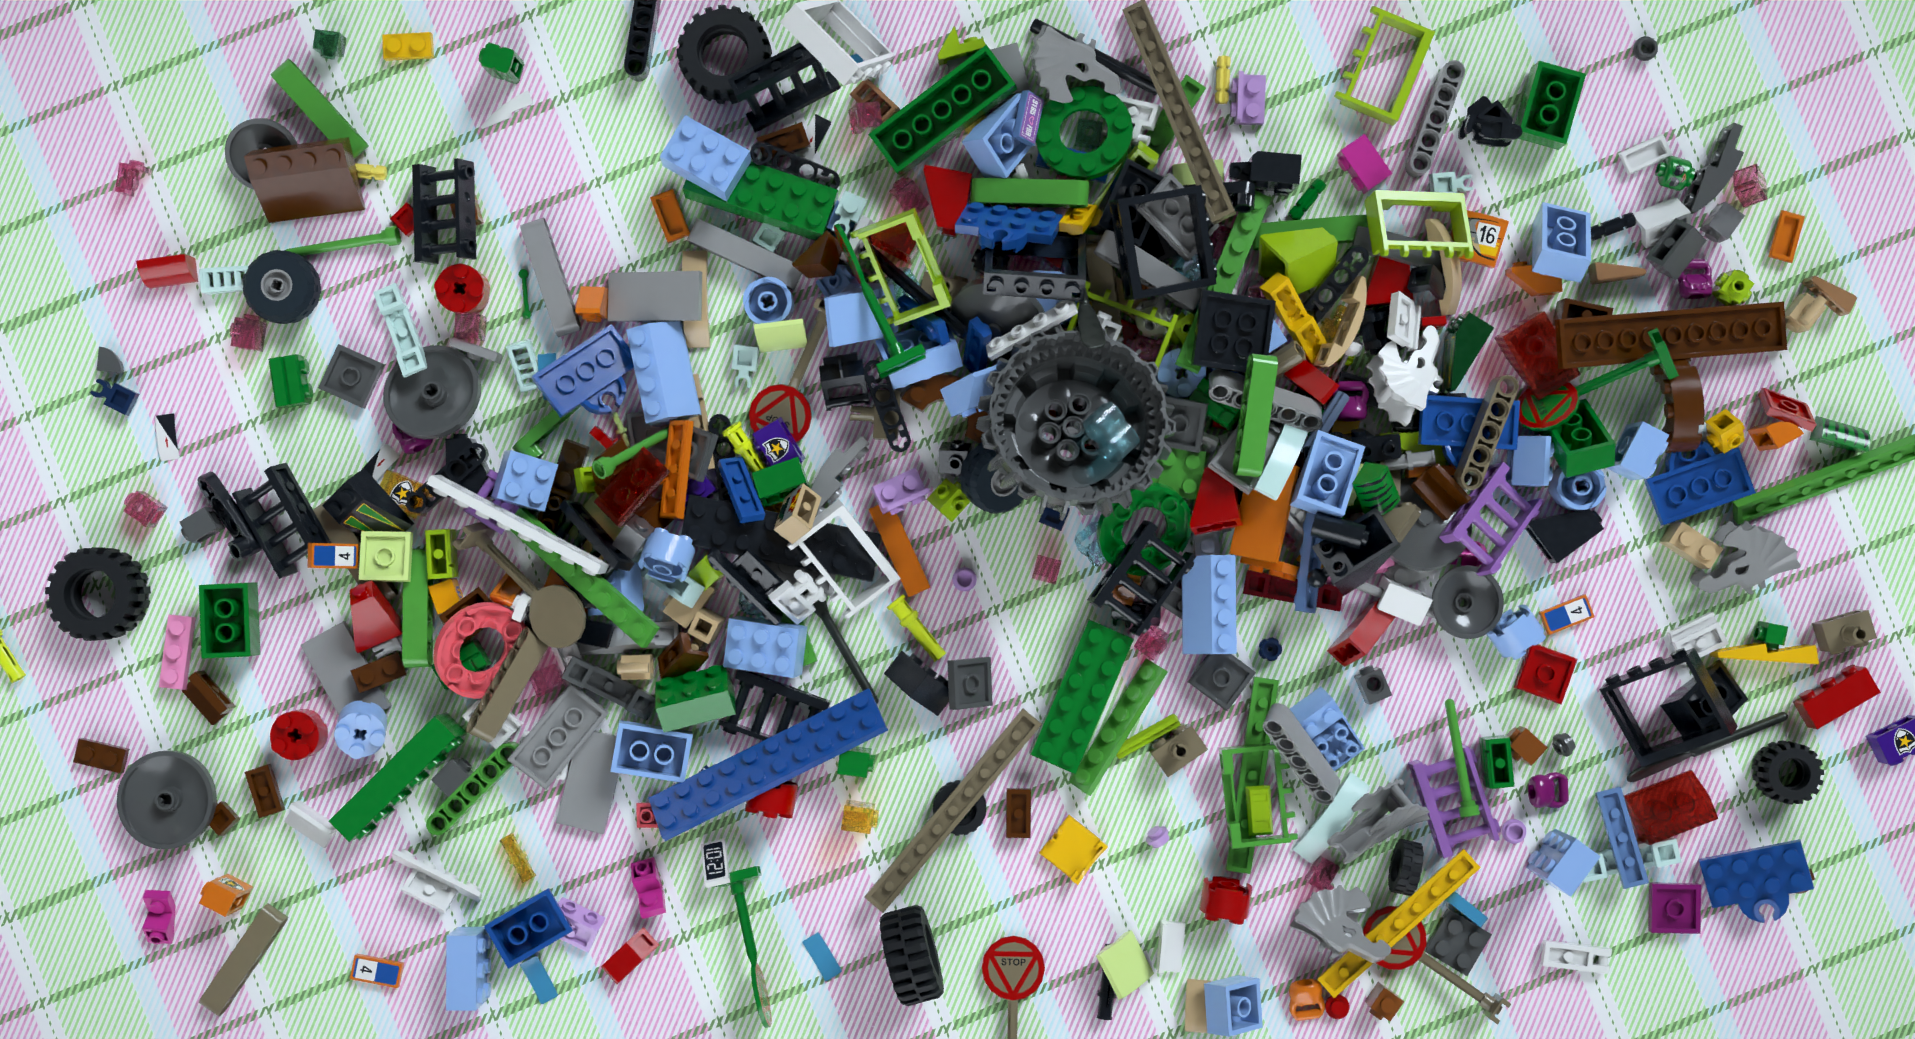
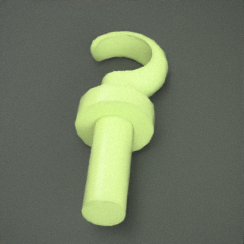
M613 412L612 416L618 428L615 432L620 434L627 447H630V442L625 432L628 429L623 427L618 413Z

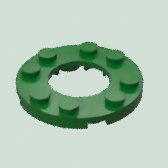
M1095 86L1069 88L1073 97L1072 102L1061 103L1049 100L1042 109L1036 137L1038 152L1045 164L1061 176L1073 177L1076 180L1099 178L1117 168L1127 156L1131 141L1133 140L1132 119L1125 104L1116 95L1105 92L1103 88ZM1082 110L1099 114L1106 121L1108 127L1107 137L1103 144L1095 151L1088 153H1076L1067 149L1060 138V130L1065 119L1071 114L1081 112Z
M1153 482L1145 492L1131 489L1132 503L1129 508L1125 509L1120 503H1112L1113 511L1110 516L1105 517L1102 513L1100 515L1096 532L1097 544L1100 552L1111 565L1126 545L1121 533L1123 523L1132 516L1134 511L1141 508L1152 507L1163 513L1166 526L1160 540L1177 553L1184 551L1191 537L1190 520L1192 515L1188 504L1177 491L1161 483ZM1153 546L1142 549L1140 552L1142 553L1141 557L1160 571L1172 564L1169 558ZM1136 564L1131 565L1126 572L1136 576L1148 574Z

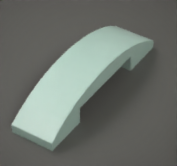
M393 283L374 291L380 313L385 317L396 348V358L403 377L405 378L427 369L426 358L418 331L398 285Z
M1282 424L1278 439L1254 487V490L1275 501L1278 499L1297 461L1308 431Z
M1349 772L1339 785L1332 804L1325 807L1310 829L1306 830L1296 842L1292 850L1313 864L1328 848V839L1336 832H1341L1355 813L1352 811L1353 805L1368 792L1370 786L1355 774Z
M1676 838L1638 842L1645 868L1652 866L1658 868L1682 863ZM1611 848L1595 852L1601 857L1585 877L1583 883L1608 878V875L1618 874Z

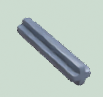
M1339 390L1335 393L1322 414L1323 424L1319 429L1320 431L1329 432L1349 400L1347 394ZM1317 431L1309 434L1303 447L1312 445Z

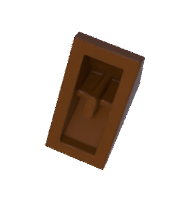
M826 231L792 263L793 267L807 278L835 276L842 252L838 239Z

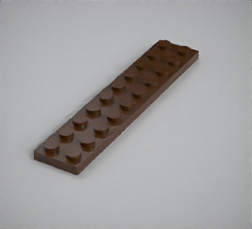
M1784 301L1555 320L1558 369L1631 363L1644 357V354L1653 351L1648 332L1658 328L1672 360L1788 350Z

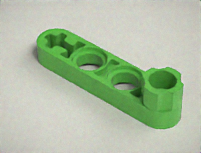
M581 405L561 418L553 409L517 441L512 449L516 452L541 459L545 452L538 444L579 409Z

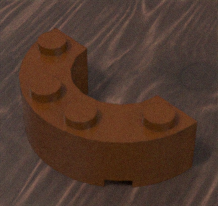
M1691 358L1673 360L1679 376L1670 380L1659 364L1650 368V373L1654 375L1655 382L1660 384L1661 392L1666 400V404H1664L1666 421L1662 431L1669 434V437L1666 440L1668 446L1665 453L1695 451L1700 445L1703 436L1702 433L1698 434L1699 425H1704L1705 418L1703 390L1696 366H1690L1689 364Z
M940 374L927 380L918 381L905 392L901 400L923 413L930 405L944 401L940 389L962 378L954 375ZM976 409V413L967 416L968 428L965 434V438L977 445L982 442L981 436L985 433L976 429L978 417L988 416L987 412H979L978 409Z
M621 438L598 455L594 461L601 457L611 458L628 449V447ZM635 457L616 466L613 474L604 479H600L592 468V476L596 485L594 487L595 492L603 498L608 505L609 513L613 517L619 518L626 524L636 514L640 518L645 519L652 527L663 529L675 520L659 518L661 499L655 498L644 491L632 474L631 462Z

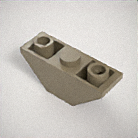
M1411 502L1398 504V508H1394L1388 513L1381 515L1399 543L1402 542L1421 515V509ZM1364 513L1350 514V518H1345V520L1353 522L1363 516Z

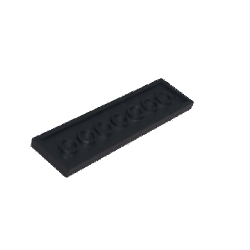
M689 494L681 535L690 537L693 540L692 545L694 547L710 550L715 546L720 552L739 556L746 549L750 548L763 561L820 572L813 562L804 567L800 562L807 555L798 545L790 550L787 547L789 541L774 530L779 515L778 512L764 510V520L740 523L733 503ZM827 523L803 541L829 574L873 582L876 562L848 527ZM863 530L879 550L881 535Z

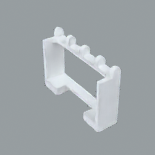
M840 499L815 517L812 529L795 543L789 542L787 545L790 550L799 545L807 555L800 563L805 567L813 562L821 572V575L815 579L818 585L827 580L836 591L830 597L833 603L839 599L846 603L849 609L843 613L845 619H849L901 579ZM837 515H839L885 574L851 601L803 542Z

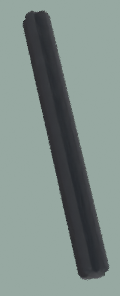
M1035 19L1031 24L1030 31L1037 35L1042 25H1051ZM1051 26L1053 29H1055L1057 32H1059L1060 34H1062V35L1065 36L1066 38L1075 41V38H1074V37H1072V36H1070V35H1068V34L1062 32L1061 30H1059V29H1057V28ZM1095 48L1097 62L1117 74L1118 77L1153 95H1157L1150 76Z
M872 245L882 272L920 305L935 300ZM865 246L860 249V252L866 250ZM946 308L933 312V314L944 320L946 327L960 339L964 338L968 333V328Z

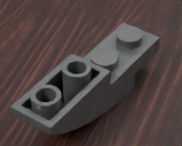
M1732 123L1723 128L1717 138V142H1720L1717 151L1715 150L1710 157V165L1695 172L1692 184H1694L1691 193H1688L1683 203L1691 214L1696 213L1711 202L1722 191L1736 171L1744 154L1743 151L1735 149L1743 128L1742 125Z

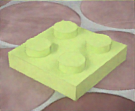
M361 531L359 580L410 582L413 533Z

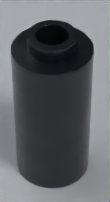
M1317 512L1310 536L1360 549L1361 545H1367L1370 531H1366V525Z

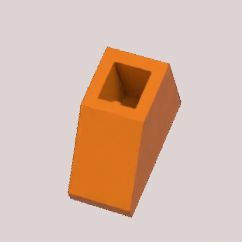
M1527 261L1512 263V267L1505 270V275L1531 297L1555 295L1563 292L1562 278L1532 272V265H1527Z
M581 286L575 313L589 323H601V319H608V289L606 287Z

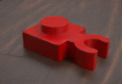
M594 426L589 432L606 449L619 440L617 437L613 440L598 426Z

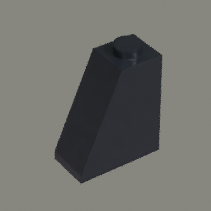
M453 434V438L445 439L446 464L471 443H477L476 439L468 438V434ZM473 449V456L469 459L462 457V460L466 461L470 468L473 466L469 463L472 459L481 458L480 449ZM487 462L460 485L477 494L488 478L486 475L490 469ZM456 463L452 467V474L455 477L462 476L464 467L462 464ZM492 488V490L490 491V493L488 494L487 497H491L492 492H493V488Z
M1587 509L1530 520L1525 530L1550 563H1559L1604 530V527L1601 525L1602 519L1598 513Z

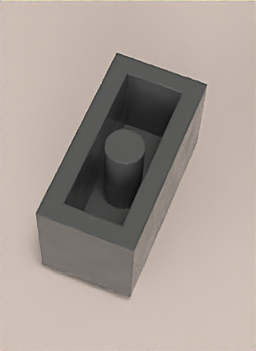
M1675 218L1646 256V259L1658 272L1677 280L1707 240L1694 226Z

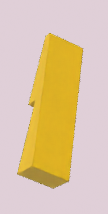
M1277 272L1259 288L1266 299L1276 301L1275 313L1293 340L1297 341L1303 348L1306 360L1314 365L1321 345L1327 342L1314 317L1305 310L1290 279Z
M1751 643L1717 649L1709 653L1710 657L1819 664L1816 645L1810 644L1767 651L1765 643Z

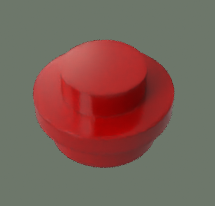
M1340 994L1335 998L1331 995L1325 1002V1011L1333 1019L1344 1018L1350 1010L1348 1000Z

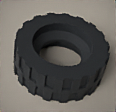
M960 780L950 781L939 789L933 802V814L961 782ZM984 795L972 807L970 815L962 819L951 832L952 834H955V836L968 835L982 825L987 809Z
M1399 839L1396 843L1389 866L1388 886L1390 892L1412 896L1415 893L1422 873L1424 856L1422 843Z

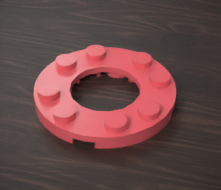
M493 602L477 603L461 609L445 623L436 639L433 659L438 676L449 689L467 698L480 699L484 696L519 634L526 628L523 620L518 622L511 619L513 610ZM486 627L496 629L501 633L504 640V651L500 660L493 667L485 671L474 672L467 670L462 665L459 657L460 647L467 636L473 634L479 628Z

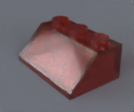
M906 222L868 236L873 246L911 266L919 253L917 243L912 239Z
M643 446L596 498L594 503L619 528H623L662 483L666 481L672 471Z
M1692 770L1623 795L1639 840L1648 845L1718 819L1709 794Z

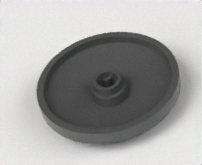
M984 278L975 279L965 284L957 293L951 307V314L967 328L969 321L975 317L986 323L992 332L991 340L1007 334L1015 326L1023 325L1032 320L1037 314L1045 312L1036 298L983 294ZM988 286V289H996V287ZM967 334L965 335L964 338H962V340H963L965 343H966ZM1011 351L1003 354L995 360H998L999 358L1009 360L1012 357Z
M432 345L423 347L427 369L404 378L397 363L387 377L383 392L385 410L391 421L404 433L419 439H438L459 430L473 416L481 397V380L473 363L462 352L452 347Z
M1405 477L1401 479V500L1398 504L1411 502L1421 509V515L1402 542L1399 543L1401 546L1390 558L1397 564L1412 570L1431 571L1443 568L1455 561L1466 548L1460 541L1445 544L1439 538L1455 513L1448 520L1443 521L1411 488L1410 485L1417 478ZM1472 523L1467 528V535L1470 537L1472 534Z
M175 750L153 752L139 758L127 769L117 791V810L124 828L135 840L155 849H173L193 842L208 828L216 810V788L209 771L193 756Z

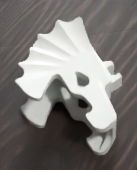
M1427 326L1422 333V337L1419 336L1418 349L1411 354L1409 360L1402 362L1397 350V344L1394 341H1390L1367 364V368L1372 372V376L1367 382L1374 387V396L1378 402V408L1388 412L1390 422L1397 421L1403 426H1407L1411 421L1415 408L1422 411L1426 407L1427 395H1436L1439 391L1434 385L1439 387L1443 379L1438 375V370L1434 366L1433 361L1440 339L1436 328L1433 326Z

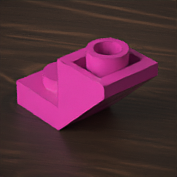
M652 857L631 863L632 883L638 893L641 917L645 919L666 913L665 894L655 858Z
M145 890L143 900L148 914L142 929L147 942L153 944H172L174 940L176 905L171 892Z

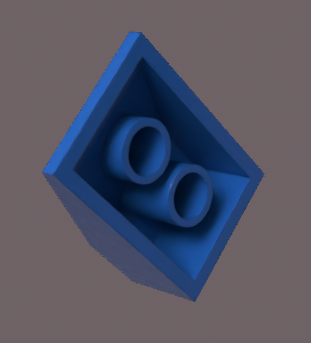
M549 888L484 925L508 969L573 931Z

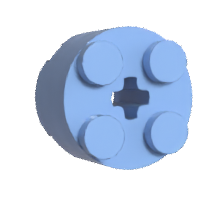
M763 277L750 283L744 292L743 304L745 312L755 324L786 321L791 318L794 311V298L788 287L781 280L774 277ZM772 298L774 305L766 308V305L763 303L764 300L769 301Z
M1177 348L1164 355L1155 378L1158 384L1168 386L1165 396L1185 399L1190 397L1201 380L1206 377V367L1201 366L1199 373L1196 374L1175 365L1181 348ZM1175 370H1184L1183 375L1185 378L1177 379Z
M1559 467L1553 473L1548 491L1557 505L1566 510L1578 511L1597 506L1606 494L1607 485L1605 486V476L1601 469L1566 478ZM1576 482H1579L1578 487L1581 488L1580 490H1576Z
M655 528L654 532L646 540L638 565L641 569L643 567L649 570L648 575L655 579L674 583L675 579L681 578L680 582L686 579L695 554V549L692 545L693 540L686 535L677 536L663 528Z
M1525 604L1519 605L1518 608L1520 610L1516 612L1509 609L1502 613L1495 628L1486 634L1504 658L1512 657L1513 660H1517L1525 655L1527 648L1540 644L1546 638L1543 634V627Z
M354 701L347 704L338 716L334 731L337 746L353 759H360L376 753L385 742L387 716L379 705L372 702Z

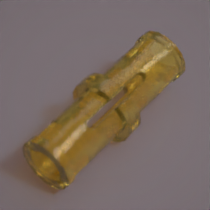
M514 833L500 839L499 842H501L509 857L508 862L510 865L513 864L521 882L524 883L535 877L536 874L526 858L527 853L522 851Z

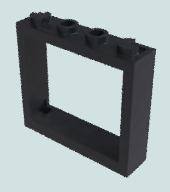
M1201 185L1109 201L1125 300H1136L1216 285L1217 268L1213 264L1212 258L1214 247L1209 238L1208 229L1210 221L1205 212L1206 195ZM1188 195L1201 279L1142 290L1129 205Z
M1058 232L1052 245L1027 242L1024 248L1017 253L1013 249L1002 250V241H996L995 243H998V245H995L993 249L986 247L983 294L1084 302L1086 233L1069 235L1067 232ZM993 253L1077 259V275L992 269ZM988 286L996 287V289H988Z
M1684 648L1678 649L1670 654L1671 657L1666 659L1657 657L1648 662L1649 665L1642 668L1640 665L1634 666L1621 676L1618 673L1613 674L1605 679L1606 682L1599 689L1642 767L1732 736L1738 727L1695 648L1689 650ZM1686 662L1719 723L1650 747L1618 687Z

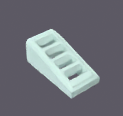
M249 265L199 269L201 292L211 295L243 291L241 272L246 273ZM231 273H234V286H232ZM220 274L224 276V286H221ZM211 275H213L214 287H212V278H211Z
M531 338L508 344L506 350L520 392L523 393L537 389L538 387L534 382L526 384L523 382V379L530 378L539 372L538 361ZM527 348L528 352L515 354L516 350ZM530 357V362L518 365L517 360ZM533 367L534 371L524 374L520 372L522 369Z

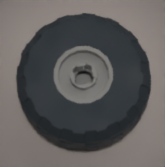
M272 250L261 254L248 266L243 278V294L248 306L261 318L277 324L296 323L308 317L314 308L317 307L321 294L320 277L314 266L304 257L286 250Z
M981 442L968 453L962 464L960 473L962 492L970 502L983 511L993 514L1005 513L1017 507L1024 498L1018 495L1019 485L1004 489L1000 487L1005 475L997 469L991 472L988 470L990 461L997 454L992 449L984 448Z

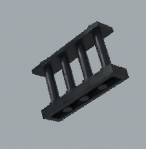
M801 43L728 79L738 101L747 100L752 111L745 115L755 133L841 89L837 79L829 71L825 72L822 64ZM811 65L816 77L803 83L798 72ZM790 76L795 88L782 95L777 83ZM768 88L773 100L760 106L755 94Z
M456 158L454 159V169L437 172L436 167L423 164L412 165L414 260L416 263L439 264L438 254L455 252L458 258L477 260L474 162ZM454 179L455 194L437 196V181ZM455 204V218L438 220L437 206ZM456 228L455 243L438 245V230Z
M287 463L267 468L264 472L268 481L254 491L252 488H247L232 493L237 506L243 513L279 579L298 572L294 563L308 554V543H331ZM274 489L281 502L265 512L258 499ZM286 510L293 523L277 533L270 521ZM298 531L304 545L288 554L282 542Z
M563 500L559 508L565 514V520L555 535L564 539L571 527L575 525L578 528L579 535L572 545L581 549L586 540L592 544L590 554L597 558L602 555L606 563L610 564L606 573L600 574L606 580L618 569L630 571L635 563L612 545L614 540L582 504ZM557 573V575L570 588V590L576 593V595L583 603L584 608L597 609L590 601H588L581 593H579L571 584H569L562 576H560Z
M1143 520L1087 599V601L1099 608L1102 605H1108L1130 621L1133 626L1129 632L1136 636H1140L1148 631L1152 624L1150 622L1183 574H1187L1194 566L1193 560L1196 558V555L1186 551L1181 556L1156 537L1155 531L1158 527L1151 521ZM1150 544L1176 564L1168 576L1141 557L1142 553L1140 552L1145 545ZM1136 564L1162 584L1154 596L1127 577L1128 574L1126 572L1131 565ZM1117 585H1123L1148 604L1140 616L1113 597L1112 591Z
M738 669L735 679L740 680L739 684L741 687L735 701L736 714L731 715L729 720L720 719L718 725L723 726L722 730L727 733L736 735L737 732L764 741L772 737L762 733L761 729L772 699L777 694L786 697L785 701L787 703L775 735L788 729L796 705L799 706L800 702L809 705L808 719L830 708L832 701L754 672ZM757 686L763 688L762 693L764 695L752 728L738 724L750 689Z

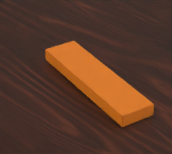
M670 420L659 518L684 519L694 421Z
M879 505L868 509L908 597L931 588L898 514L891 515L890 511L882 514Z

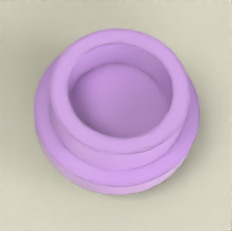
M962 567L955 571L952 580L958 590L969 591L976 585L977 577L972 569Z
M1509 819L1502 825V837L1509 843H1520L1526 836V827L1517 819Z
M1165 826L1151 828L1147 833L1146 842L1148 845H1152L1153 848L1163 846L1170 838L1168 829Z

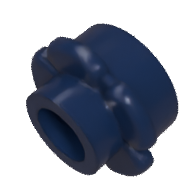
M1274 637L1263 639L1259 643L1260 650L1258 653L1263 659L1275 661L1282 653V645Z

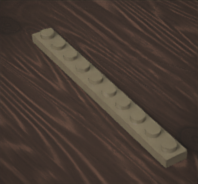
M1140 0L1122 9L1196 186L1201 185L1202 190L1205 192L1206 203L1204 205L1213 224H1217L1236 215V211L1145 0Z
M1022 708L866 893L864 898L884 913L1039 729L1042 723Z

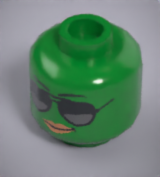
M1668 156L1664 162L1660 161L1655 170V176H1658L1660 186L1677 191L1689 187L1695 175V168H1692L1691 161L1675 156Z

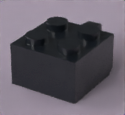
M1257 151L1248 162L1230 163L1228 179L1252 182L1255 184V191L1262 194L1264 191H1274V195L1288 196V193H1292L1300 184L1302 155Z

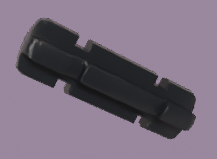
M1629 212L1622 215V218L1616 217L1600 223L1601 226L1598 224L1591 226V240L1595 241L1602 238V235L1606 237L1624 230L1623 227L1627 229L1635 226L1636 218L1634 214Z

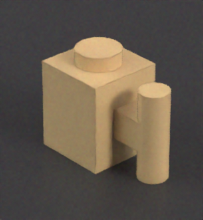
M1808 292L1797 295L1785 311L1786 327L1795 333L1809 331L1827 308L1824 306L1827 300L1820 295L1815 299Z
M706 607L697 611L687 632L695 637L691 644L692 650L700 651L705 647V643L710 644L716 640L726 618Z
M654 654L621 655V660H617V674H621V680L653 679Z

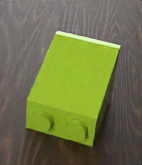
M1323 227L1263 234L1259 239L1258 273L1266 281L1277 272L1290 279L1299 295L1318 286L1334 267L1338 247L1337 240Z

